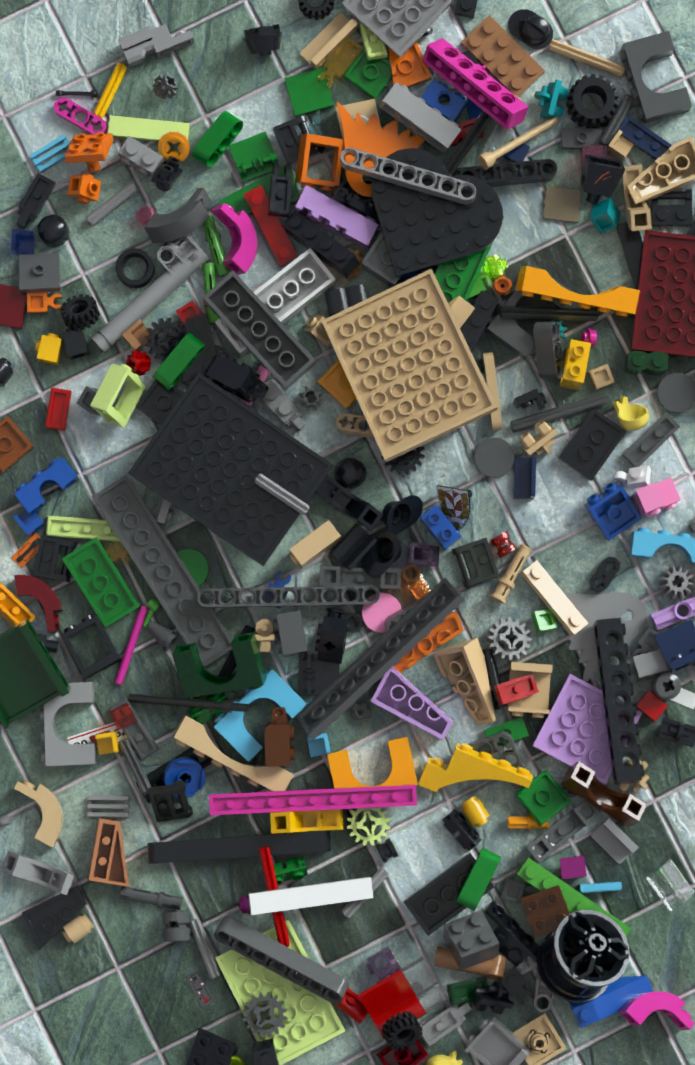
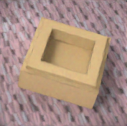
M608 364L588 372L595 390L615 383Z

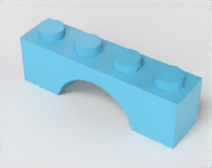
M638 528L637 531L634 530L632 532L629 556L650 559L658 548L670 545L681 549L686 554L689 564L695 565V538H690V534L678 533V536L670 535L669 531L658 530V533H651L650 529Z

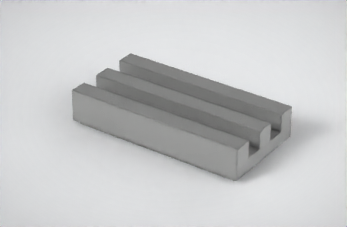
M88 796L87 816L129 817V796ZM92 800H125V804H92ZM92 808L125 809V813L92 812Z

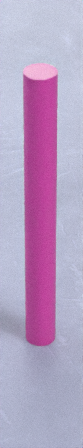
M140 605L114 683L122 685L148 607Z

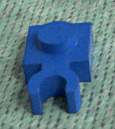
M278 571L276 574V584L270 582L268 588L284 587L290 582L291 575H288L287 580L282 581L279 578L281 571ZM288 591L283 594V600H285ZM265 592L262 600L266 603H271L274 600V596L271 592Z

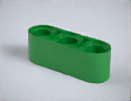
M228 111L222 112L194 147L192 157L207 167H212L241 132L243 121Z
M189 332L156 370L153 378L167 390H170L202 353L206 345Z
M485 848L481 849L456 899L457 903L473 911L476 910L500 862V856Z

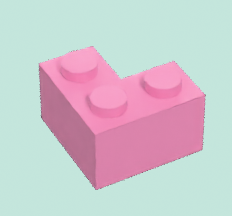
M671 477L638 489L632 494L640 516H647V519L658 515L662 508H665L667 511L677 507L676 503L681 500Z

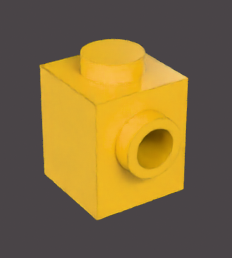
M48 333L47 336L42 335L41 340H37L35 351L38 352L37 360L39 362L59 365L64 343L59 338V335Z

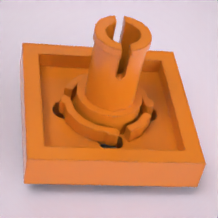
M99 132L91 135L78 134L73 136L64 156L66 163L87 162L89 172H92V168L94 172L101 169L99 161H105L114 141L112 133L105 134Z

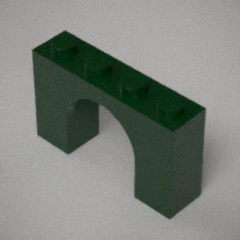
M255 633L234 636L231 647L237 671L229 676H216L208 672L201 662L196 643L176 646L172 656L185 699H199L204 695L210 694L217 696L227 691L234 693L245 688L257 689L264 685L267 675Z

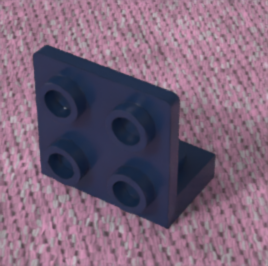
M688 620L655 636V640L671 673L695 663V625L692 620Z

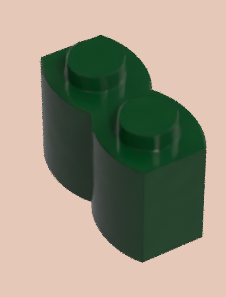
M643 351L629 352L625 357V372L634 375L644 372L650 375H662L668 370L669 355L664 352H652L649 354Z

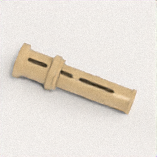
M524 544L519 545L503 577L498 578L495 590L489 594L492 599L502 604L507 602L505 599L510 590L514 589V581L529 553L532 551L531 548Z

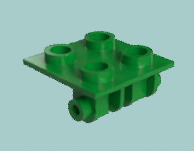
M266 131L229 146L242 182L272 172L273 163H278L277 156L272 149Z

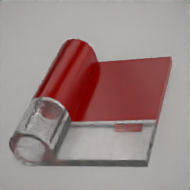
M421 957L358 994V997L374 1021L381 1036L385 1039L382 1034V1026L386 1024L385 1021L387 1019L391 1020L392 1015L396 1017L397 1013L400 1012L403 1015V1012L407 1011V1013L411 1012L419 1019L448 1001L446 998L448 997V992L444 985L439 986L424 958Z

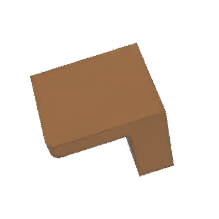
M141 319L122 334L124 340L134 351L141 350L145 344L149 343V340L144 339V336H149L150 333L146 331L147 328Z

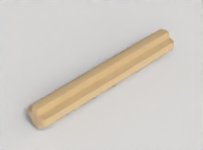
M552 40L549 50L618 77H622L625 67L557 40Z

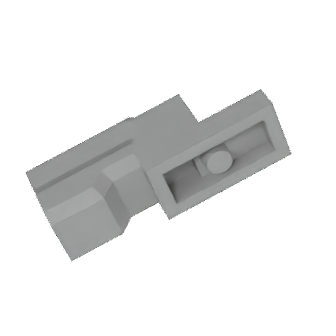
M163 24L156 28L148 26L119 38L118 41L129 68L145 62L147 56L156 53L157 57L160 58L194 44V37L191 30L187 32L184 30L176 33L175 37L172 38L167 25Z

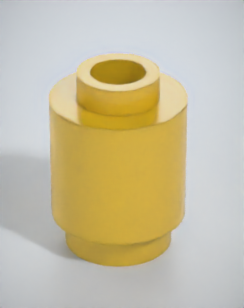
M476 796L462 803V810L472 826L477 825V827H480L488 822L487 817L490 815L481 800L477 799Z

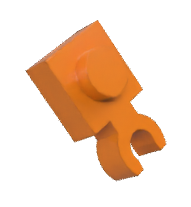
M47 292L27 293L28 314L48 313V307L61 310L62 305H55L54 301L55 299H61L62 295L56 293L48 297Z

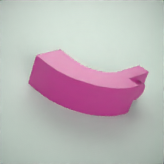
M226 203L215 205L211 212L229 229L232 237L231 249L222 263L237 275L244 274L248 271L256 256L257 236L254 225L244 210L234 212L233 207Z
M663 991L638 994L629 999L618 1011L632 1026L641 1025L648 1015L656 1010L666 1014L681 1030H690L695 1024L690 1019V1014L681 1009L685 1002L679 997Z

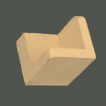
M619 130L608 145L606 152L623 162L634 144L621 136L623 132Z

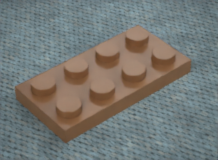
M490 15L461 41V45L468 52L474 54L476 60L482 66L485 65L486 70L502 86L518 97L545 73V70Z

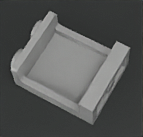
M495 1017L491 1021L486 1019L479 1027L481 1032L477 1036L473 1034L467 1040L466 1044L468 1047L464 1050L466 1053L471 1052L484 1065H520L532 1051Z

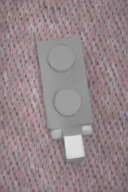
M270 381L266 385L269 387L264 398L260 399L288 427L293 424L300 431L305 426V423L299 418L302 413Z
M465 1002L459 1007L457 1005H450L421 1026L423 1032L421 1036L428 1046L433 1045L463 1024V1021L466 1020L464 1015L472 1010L470 1004Z

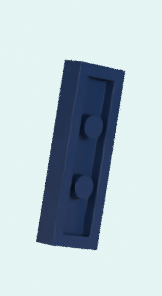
M629 115L617 130V132L621 130L623 132L621 136L632 142L634 146L654 160L663 155L672 146Z

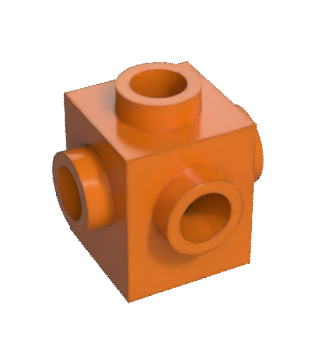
M87 173L70 175L67 195L76 198L77 202L89 204V201H98L101 181L94 179L93 175Z

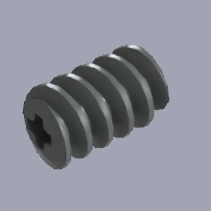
M662 674L651 683V692L662 701L670 700L680 693L681 682L674 674ZM667 683V688H669L667 691H664L665 687L663 684Z

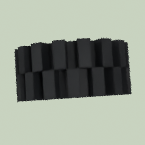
M298 0L300 11H303L304 16L308 15L309 19H312V17L315 20H318L319 17L324 19L325 15L329 16L330 11L334 8V0H324L320 7L311 6L308 0Z
M79 294V297L75 295L72 296V300L68 298L67 303L63 302L61 314L65 326L72 330L74 328V331H78V328L84 330V327L90 328V324L95 325L96 321L99 320L100 313L92 296L85 295L83 297V294Z
M404 1011L403 1015L400 1012L397 1013L396 1017L392 1015L391 1020L387 1019L385 1021L386 1024L382 1026V1034L391 1049L394 1048L395 1051H398L399 1048L403 1051L404 1047H407V1049L411 1048L410 1045H415V1040L419 1041L421 1039L420 1035L423 1033L416 1016L411 1012L407 1013V1011Z

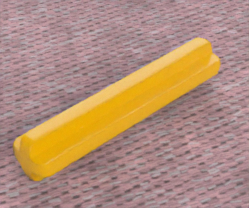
M122 63L116 64L93 114L101 119L104 118L127 70V66Z

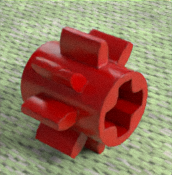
M140 350L133 351L132 355L127 356L126 365L132 369V373L141 376L145 375L146 371H150L151 359L146 352L141 353Z

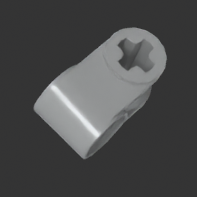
M537 971L532 1005L539 1012H547L552 1007L554 994L541 982L542 979ZM540 997H545L548 1001L547 1006L543 1009L537 1006V1000Z

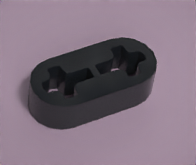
M608 557L602 561L590 579V587L593 591L602 592L609 586L620 569V563L616 558ZM613 561V566L616 568L615 571L611 569L608 574L604 573L607 569L605 563ZM603 575L605 577L602 581L604 587L596 588L594 579L598 580Z

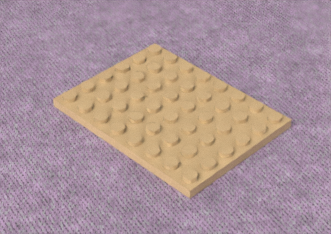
M432 269L322 320V324L385 462L498 410Z

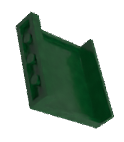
M28 618L0 634V725L2 724L6 729L9 723L59 695L63 697L70 692V685Z

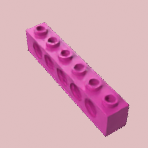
M444 38L427 45L422 61L507 130L523 123L529 106Z

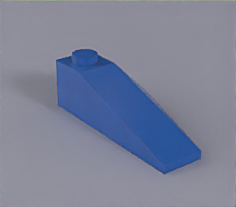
M647 976L620 977L614 983L608 985L606 990L596 999L585 1003L569 1002L577 1025L582 1028L617 1013L632 997L642 993L653 992Z

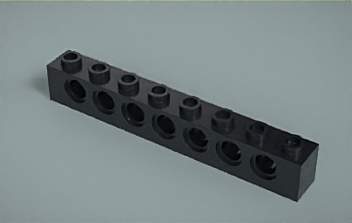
M621 618L596 620L593 625L614 785L639 783L642 777H644L643 764L640 765L639 760L642 751L641 745L637 744L636 737L639 736L638 724L634 722L636 706L635 703L632 704L631 699L634 690L633 684L629 683L631 667L630 663L626 661L628 645L624 643L623 635L626 634L625 624L621 623ZM607 637H614L616 645L609 644ZM610 656L617 657L619 664L613 665L610 662ZM618 676L622 681L621 685H615L612 677ZM615 697H622L624 705L616 704ZM619 716H622L626 719V726H622L618 723L617 718ZM620 737L628 738L629 746H623L620 742ZM623 757H629L632 760L631 767L624 765Z

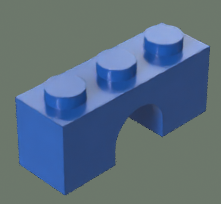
M63 457L60 460L58 458L54 459L48 465L49 468L47 470L37 472L32 477L33 480L28 484L23 483L16 489L17 492L14 494L16 499L30 516L46 505V501L41 496V490L45 485L53 483L59 486L62 491H65L79 480L77 474Z

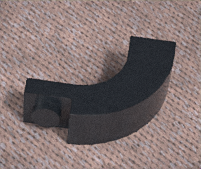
M329 475L326 476L316 491L317 494L338 511L371 531L383 516L374 506L349 492Z

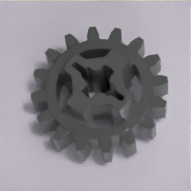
M259 992V998L253 995L251 997L253 1002H246L249 1009L243 1010V1013L247 1014L243 1021L249 1022L246 1028H253V1035L260 1032V1038H263L264 1033H267L270 1038L273 1031L279 1034L278 1027H285L282 1020L288 1019L287 1016L283 1015V1013L287 1012V1008L281 1007L284 1001L278 1002L277 994L271 998L270 992L266 996ZM269 1001L265 1006L257 1005L258 1002ZM275 1005L279 1010V1018L274 1015L273 1009ZM271 1007L269 1010V1016L271 1018H265V1020H263L260 1023L262 1017L260 1011L265 1012L266 1009L268 1010V1008ZM251 1012L255 1013L257 1016V1022L255 1024L252 1020ZM271 1023L274 1025L268 1029L262 1028L264 1024Z

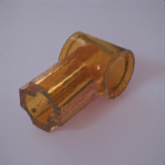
M409 564L402 568L401 580L406 583L417 601L431 591L416 565ZM406 569H412L415 572L413 579L406 577Z

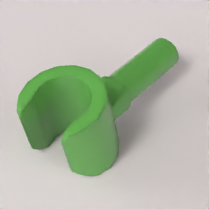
M152 598L146 604L150 611L142 624L144 627L148 626L152 616L160 608V603L155 598Z

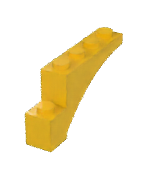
M457 743L448 765L444 764L445 762L440 758H428L418 785L437 792L439 788L457 782L490 779L511 782L529 788L533 775L525 768H515L506 760H496L487 752L481 751L479 753L473 750L470 745L464 743L460 745Z

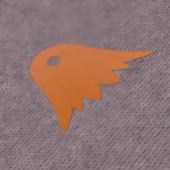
M337 102L343 128L345 149L354 148L386 158L398 150L417 149L425 141L418 135L409 138L410 129L398 135L396 120L388 123L381 129V124L375 114L370 117L366 125H364V121L359 113L356 114L354 121L347 110ZM352 155L345 157V162L352 163L355 160ZM366 161L363 164L367 169L374 167L372 161ZM345 169L347 181L352 189L362 196L372 197L371 184H366L363 181V175Z

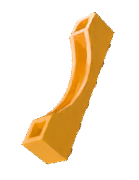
M520 266L516 286L517 291H522V296L534 297V294L541 295V300L553 301V298L560 299V304L572 305V302L579 304V308L590 309L593 306L598 308V312L609 313L612 310L616 311L617 316L628 317V314L636 313L640 290L614 286L598 294L582 295L560 286L551 278L546 270L529 266Z

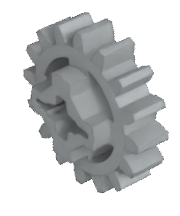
M508 617L505 622L501 618L499 624L495 622L492 625L494 629L488 631L492 635L487 638V641L492 643L488 648H494L495 651L492 655L499 654V660L506 657L507 662H510L512 658L517 661L520 659V656H525L527 654L525 650H529L531 647L527 644L532 641V638L527 637L530 630H524L523 628L526 624L519 625V619L512 622L511 617ZM501 628H504L503 633L497 634ZM520 644L519 650L514 652L515 646Z

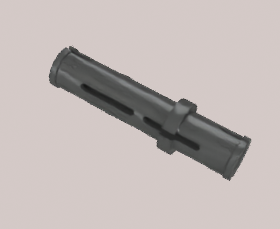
M122 886L120 891V899L157 905L158 908L163 906L181 910L183 897L165 894L162 891L158 893Z

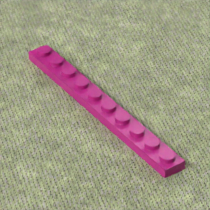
M416 785L210 794L209 805L210 815L417 806Z

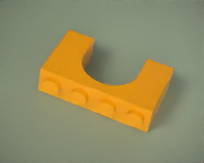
M408 737L387 741L392 769L389 777L377 786L364 785L354 777L347 750L327 754L334 789L418 785Z

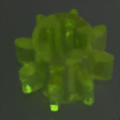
M494 255L485 259L486 263L482 266L485 275L490 274L491 279L505 275L504 270L508 268L506 258L501 259L500 255Z

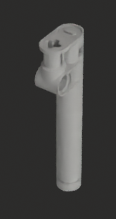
M188 234L176 239L174 242H169L158 250V262L165 272L102 327L98 333L91 337L93 342L103 352H106L111 345L115 344L122 337L124 332L138 320L143 319L209 260L204 251ZM164 253H170L172 255V258L169 261H163L161 259Z

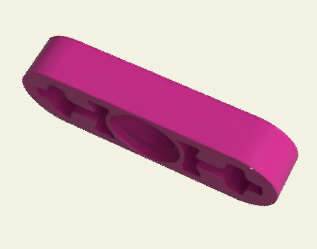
M65 97L55 101V112L61 118L90 135L99 132L106 134V123L100 117ZM66 103L67 108L73 111L71 117H68L70 116V113L68 111H60V104L64 105ZM84 113L86 120L81 123L75 120L76 114ZM90 118H93L91 120L93 124H101V131L97 130L94 132V127L89 124Z

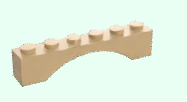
M186 715L183 716L173 734V737L176 738V744L184 748L187 745L194 748L193 753L202 758L205 755L211 757V763L221 768L223 765L229 767V772L239 778L241 774L246 776L248 783L256 787L259 784L266 787L265 792L285 791L294 775L280 766L249 765L227 757L213 744L204 725Z

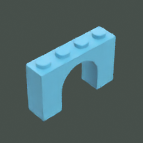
M267 669L265 670L267 678L264 685L257 689L247 688L243 692L245 696L241 700L237 698L233 702L248 704L249 706L255 700L270 699L280 707H285L286 713L292 719L307 705L273 669L270 672ZM232 711V713H227L226 715L222 713L214 721L216 723L214 728L250 762L263 747L246 730L243 722L244 712Z

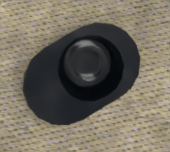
M528 9L515 11L510 16L508 28L511 34L529 47L542 49L551 43L553 29L543 17Z
M416 495L407 496L400 501H391L384 506L383 516L380 520L387 526L390 532L398 534L418 521L422 514L423 503Z
M390 531L378 533L375 537L377 542L363 556V569L370 576L382 575L392 563L400 558L402 553L401 541L397 539L394 533Z

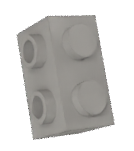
M128 136L118 152L122 163L129 167L132 165L137 168V171L145 177H152L164 163L162 155Z

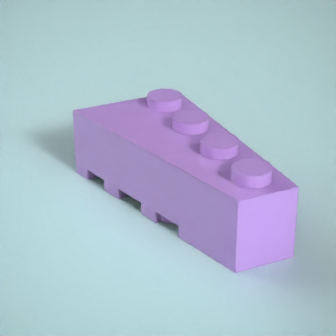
M307 185L295 206V210L313 224L368 250L378 230L379 224L376 223L375 219L369 216L364 217L358 214V211L355 209L347 208L338 201Z
M394 667L385 673L371 699V702L442 740H444L453 723V720Z

